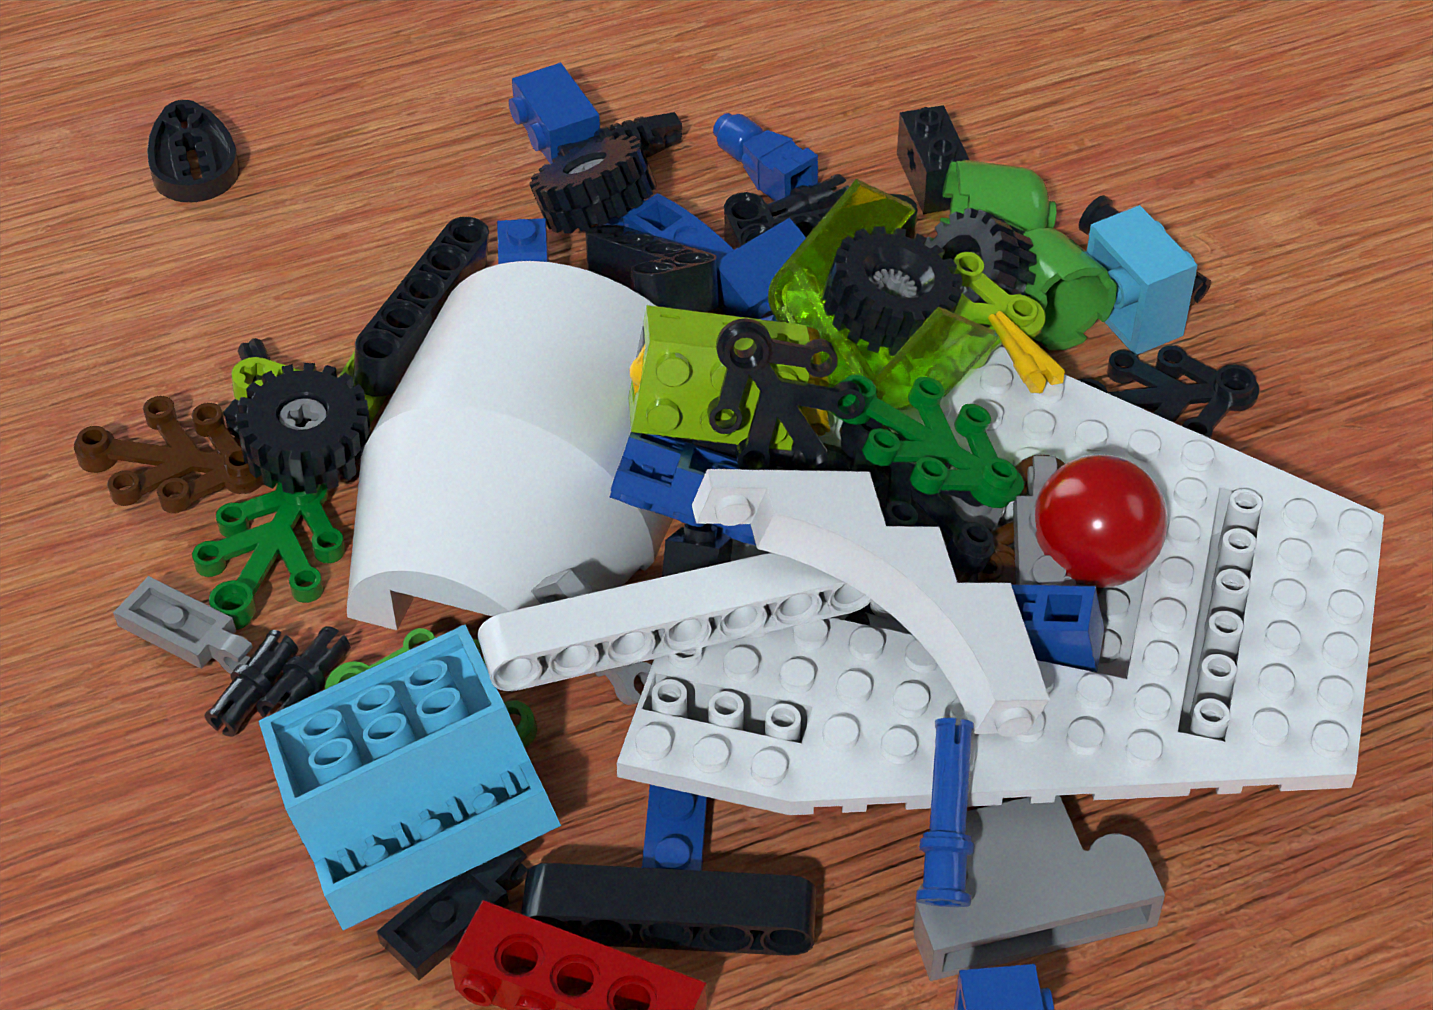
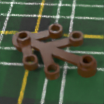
M166 396L150 398L144 404L143 411L147 425L154 430H158L168 446L114 439L112 433L100 426L84 428L79 432L74 442V451L78 464L87 472L99 473L113 467L118 460L156 466L138 475L132 471H119L109 478L107 486L111 499L120 506L132 505L142 495L157 489L162 509L168 513H179L186 510L192 502L224 487L236 494H248L254 492L263 484L262 475L255 478L250 473L248 464L244 462L241 446L237 444L226 429L222 409L215 403L198 405L192 411L191 416L196 433L200 436L208 437L218 454L202 452L197 449L177 421L173 401ZM193 471L206 473L188 483L180 478ZM131 486L126 490H120L123 487ZM173 494H180L176 497H169Z

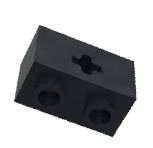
M944 105L900 112L897 156L923 215L950 210L951 198L942 196L948 168L951 162L969 160V157Z

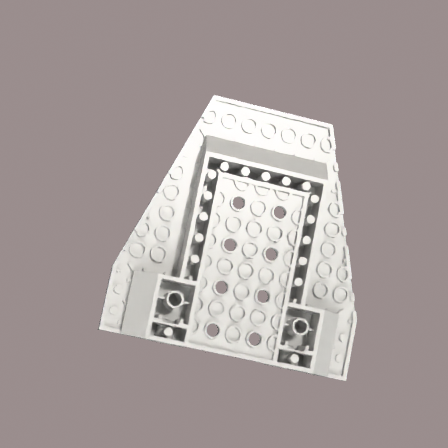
M787 290L777 320L784 323L807 325V327L817 329L820 339L827 340L833 345L838 358V364L834 372L828 375L829 387L833 388L850 375H862L874 383L877 398L924 425L918 410L910 404L908 394L918 377L933 378L944 387L945 394L939 405L958 445L971 454L972 452L966 437L960 435L954 427L958 413L965 404H976L989 412L991 422L986 433L998 458L1005 459L1014 466L1023 459L1033 455L1056 456L1065 464L1088 455L1117 456L1143 469L1157 484L1166 503L1168 515L1167 535L1161 552L1153 564L1140 576L1125 584L1108 588H1096L1100 592L1097 597L1104 626L1097 673L1037 660L1050 700L1027 733L1013 737H1003L999 734H974L972 731L967 807L1002 805L1003 798L1029 797L1030 804L1053 803L1056 795L1092 794L1094 801L1189 796L1190 789L1216 788L1217 794L1241 793L1243 786L1278 785L1280 791L1352 788L1357 771L1384 515L1065 374L1062 384L1050 385L1046 380L1043 393H1030L1026 384L1023 383L1013 367L1014 363L1004 347L999 346L989 354L984 366L977 369L965 367L957 358V350L961 339L969 333L965 330L937 352L935 360L926 365H920L911 361L906 354V349L902 350L900 357L889 356L888 348L881 346L878 353L867 350L869 342L861 339L856 345L847 339L850 332L847 328L838 331L832 325L835 315H826L824 310L826 300H822V296ZM967 348L972 353H980L977 349ZM820 352L821 363H824L829 358V354ZM828 411L830 431L825 432V435L819 438L823 443L841 447L839 430L843 421L836 417L833 412ZM952 466V467H951L950 469H948V470H959V469H957V468H955L954 466ZM878 498L880 506L886 508L887 500ZM1013 502L1006 506L999 527L1013 521ZM941 530L945 546H947L950 537L944 530ZM733 539L731 561L771 552L757 549L755 545ZM1014 542L1008 545L1010 548L1015 550ZM987 565L994 570L991 573H995L996 568L991 565ZM973 573L968 583H978L977 573ZM872 600L870 607L875 615L866 613L869 617L870 625L845 621L848 614L655 658L617 760V777L786 815H808L814 813V807L842 806V813L866 812L867 805L905 803L906 810L930 809L936 738L935 720L939 718H956L955 725H960V720H968V717L950 681L934 658L897 619Z

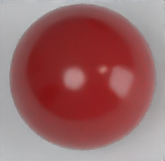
M1088 455L1061 466L1044 483L1034 506L1037 528L1035 536L1045 556L1050 555L1054 561L1066 569V575L1074 579L1076 584L1082 586L1108 588L1125 584L1137 578L1156 560L1167 535V508L1159 487L1138 465L1117 456Z

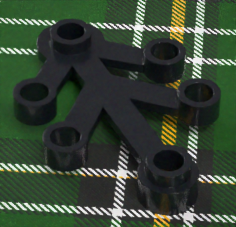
M743 318L728 323L720 331L716 341L718 358L726 367L719 397L710 402L707 414L710 425L716 432L729 434L736 431L742 423L739 403L748 376H751L760 393L748 437L742 440L736 447L735 454L739 468L742 470H766L770 464L768 448L778 417L807 460L806 471H818L827 465H835L836 469L834 471H851L846 458L836 451H828L798 406L831 411L842 419H853L859 416L865 407V399L860 387L850 381L840 382L831 388L779 378L770 364L803 367L812 376L826 377L834 372L838 364V358L833 345L824 339H815L806 345L771 339L768 329L762 323L753 319ZM742 338H751L753 340L752 346L746 350H738L734 347V344ZM826 352L829 354L827 361L822 364L810 362L815 353ZM852 394L856 396L855 402L849 406L838 404L839 399L844 395ZM722 409L734 411V415L728 420L721 421L715 418L716 414ZM753 450L762 453V456L754 462H748L743 459L748 452Z
M1177 346L1161 348L1157 355L1155 368L1139 361L1138 357L1130 351L1119 350L1110 355L1107 375L1112 381L1126 384L1135 380L1148 387L1146 389L1107 392L1105 386L1094 379H1077L1142 409L1157 408L1153 414L1171 422H1175L1190 404L1208 403L1197 418L1186 420L1182 426L1210 439L1213 429L1229 411H1243L1251 408L1257 402L1259 395L1256 377L1248 368L1240 365H1226L1216 371L1187 356L1186 352ZM1185 375L1199 384L1186 385L1176 379Z
M871 417L864 424L856 425L843 421L839 430L840 444L843 451L853 459L851 471L870 472L877 494L883 477L874 467L875 464L865 458L862 449L870 431L873 429L881 428L890 432L891 430ZM894 433L900 441H910L902 435ZM892 462L890 465L882 466L889 473L887 507L883 513L886 526H915L918 520V513L910 505L912 497L950 537L946 549L951 565L966 573H979L983 571L995 549L991 531L986 526L977 522L966 523L938 493L925 494L918 491L910 482V475L915 464ZM943 463L947 469L952 467L949 463ZM940 490L939 492L960 498L971 506H984L973 497L970 491Z

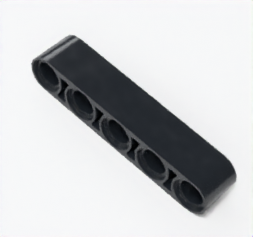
M469 216L451 220L358 335L355 341L354 384L355 386L360 384L365 395L373 397L386 396L397 389L450 293L470 275L486 268L489 229L483 221Z
M541 863L527 870L521 914L606 946L790 956L806 953L813 948L815 941L817 890L815 885L809 880L792 875Z

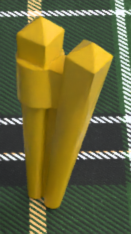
M998 311L996 315L991 314L988 317L1013 361V367L1023 383L1026 384L1030 393H1043L1046 380L1050 385L1063 383L1065 370L1002 311Z

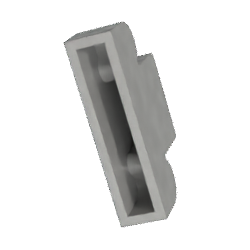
M1059 795L1055 796L1053 803L1030 804L1029 797L1013 801L1003 799L1002 805L984 806L983 808L967 811L966 835L971 836V842L974 843V853L967 856L965 892L971 895V905L968 907H939L916 902L913 932L929 980L934 981L958 975L959 970L987 968L1156 927L1165 893L1146 851L1133 838L1122 834H1107L1098 838L1090 846L1089 851L1083 850ZM923 883L919 886L918 890L923 889Z

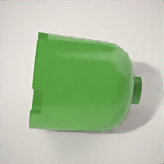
M971 160L950 163L942 194L943 197L951 198L950 214L956 211L964 214V209L973 208L978 211L980 209L1018 226L1025 232L1034 228L1054 227L1056 203L1055 201H1049L1047 187L1043 179L1034 171L1024 167ZM940 218V222L943 221L950 224L949 218Z
M1034 228L1024 233V236L1030 238L1033 243V247L1028 251L1036 255L1037 264L1029 267V272L1036 274L1034 285H1026L1024 293L1037 301L1045 313L1044 326L1041 332L1033 337V339L1041 342L1049 350H1066L1083 343L1087 339L1083 333L1092 327L1098 318L1102 322L1109 318L1116 302L1117 285L1109 277L1107 270L1068 236L1054 228Z

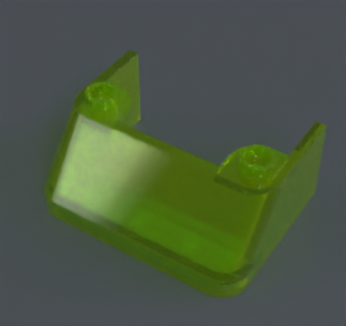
M856 179L775 274L768 290V303L779 322L807 325V327L817 329L820 339L827 340L833 345L838 358V364L834 372L828 375L829 387L833 388L850 375H862L874 383L877 398L899 411L914 408L908 400V394L918 377H930L940 382L945 390L944 398L998 340L999 336L990 328L938 307L897 354L889 356L888 348L880 346L878 353L867 350L869 342L861 339L856 345L847 339L850 332L847 328L838 331L832 325L835 315H826L824 310L826 300H822V292L838 247L840 248L842 241L847 236L853 238L855 232L863 228L871 235L874 226H885L886 233L893 234L895 227L901 228L915 212L912 204ZM820 352L821 363H824L829 358V354Z

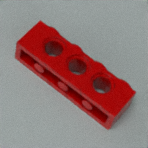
M482 900L450 958L455 990L459 991L466 1000L479 1006L486 1007L493 1004L506 1010H627L631 1008L641 1010H707L706 982ZM518 967L532 968L528 973L521 975L509 973ZM577 987L588 990L586 993L578 996L565 994L569 989Z

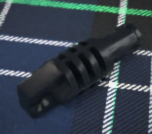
M675 112L648 117L640 116L635 118L634 121H623L622 125L616 123L612 124L610 128L606 126L599 128L594 133V136L588 139L558 146L557 150L559 153L557 154L558 156H565L569 154L568 150L577 146L580 149L587 146L588 142L597 140V143L602 142L605 137L614 136L617 139L621 135H628L629 138L635 136L640 140L647 158L680 143L682 139V123Z

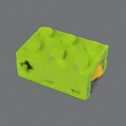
M646 305L643 320L644 326H642L636 359L631 363L629 369L632 380L628 395L631 432L736 445L748 437L760 393L759 388L750 375L739 403L742 423L736 431L729 434L716 432L711 427L707 414L710 402L719 397L726 367L718 358L716 350L717 337L728 323L737 319H743L744 317ZM753 319L762 323L768 329L771 339L806 345L810 342L807 325ZM751 338L739 339L735 342L734 347L738 350H746L752 346L753 340ZM770 363L779 378L804 383L809 381L810 374L806 368ZM722 409L716 414L715 418L721 421L728 420L734 415V411ZM777 417L769 448L791 451L793 439Z

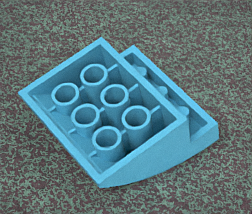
M465 624L258 721L285 809L314 862L324 896L342 930L348 929L561 826L497 688L493 686L488 669Z

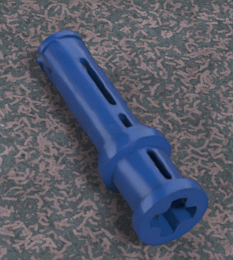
M939 718L935 720L936 738L930 831L923 833V838L920 839L919 850L925 853L923 889L916 892V902L939 907H968L971 905V895L965 892L967 856L974 853V843L971 842L972 837L966 835L971 738L974 723L966 719H961L960 725H955L956 718Z

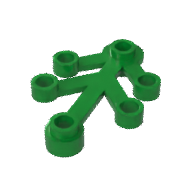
M850 375L840 381H850L857 384L865 399L864 410L859 416L853 419L838 417L840 420L857 425L868 422L871 417L910 440L900 441L894 433L886 429H873L870 431L862 449L863 455L870 462L880 466H887L892 462H917L910 475V482L918 491L925 494H936L940 490L970 491L978 502L991 508H1004L1010 502L1015 501L1017 496H1020L1024 488L1023 478L1012 463L998 458L986 433L991 422V416L983 407L976 404L963 405L954 422L956 431L963 437H966L972 452L971 454L958 445L939 405L945 390L937 380L925 376L918 377L908 394L910 404L918 410L924 425L877 398L876 387L870 379L862 375ZM852 394L844 395L839 399L838 404L849 406L855 402L856 396ZM943 463H949L959 470H948Z
M278 482L275 491L242 503H227L217 510L216 521L219 532L227 538L219 541H205L198 544L192 552L195 569L200 575L213 577L221 574L226 569L228 559L254 550L238 579L217 585L209 596L210 607L232 617L236 630L246 627L255 615L254 595L278 554H280L290 574L289 584L295 600L302 603H310L319 599L323 594L324 587L321 574L316 568L310 566L293 532V528L302 515L313 533L311 542L314 556L318 561L334 563L344 556L346 549L343 535L338 529L332 527L322 508V504L328 497V488L325 483L316 485L317 493L306 494L304 486H296L295 493L291 494L283 492L282 483ZM277 512L271 522L249 529V520ZM233 518L239 519L235 522H227L228 520ZM328 543L335 544L332 547H322L323 545ZM207 557H216L211 561H203ZM305 582L313 583L312 585L307 587H300V585Z

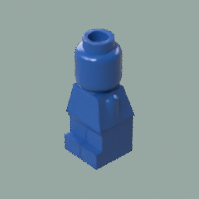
M726 113L715 122L713 133L717 137L718 146L734 159L742 162L744 169L757 190L762 191L774 201L789 196L791 190L798 186L806 185L810 187L818 183V155L809 148L802 150L793 142L792 138L769 130L764 131L759 125L743 114L732 115Z

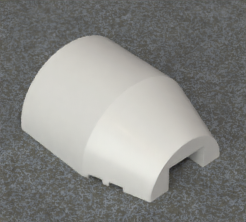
M518 261L498 264L482 269L459 283L444 303L364 446L359 472L347 598V618L398 630L414 597L489 616H496L505 612L541 605L531 590L548 576L571 569L575 575L583 578L594 592L623 586L639 568L645 571L655 561L673 518L646 509L633 507L625 502L609 498L617 468L631 433L628 395L632 380L629 369L631 363L636 359L642 326H644L643 320L646 305H656L628 287L588 270L552 262ZM672 437L690 444L692 442V439Z

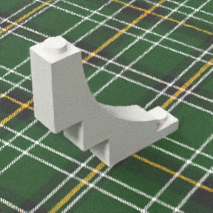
M707 469L692 503L697 524H722L725 526L751 524L757 549L786 556L815 567L845 582L877 603L914 635L934 658L955 690L968 720L974 723V734H999L1003 737H1013L1027 733L1050 698L1011 583H957L940 527L886 526L870 472Z

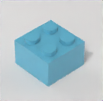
M1140 205L1091 224L1087 253L1107 270L1109 277L1117 285L1116 302L1109 318L1105 321L1107 326L1135 355L1184 336L1198 266L1191 254L1183 250L1166 233L1162 224L1155 221Z

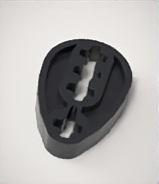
M177 100L164 107L154 122L147 148L149 168L157 191L171 200L190 203L210 200L225 193L234 185L240 172L236 147L227 128L211 111L192 100ZM181 122H187L188 127L182 128ZM186 151H196L202 175L201 179L193 180Z

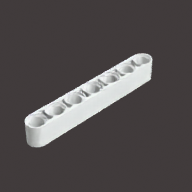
M767 553L501 613L489 618L481 625L478 630V639L493 686L503 691H517L849 614L861 610L872 600L845 582L815 567L786 556Z

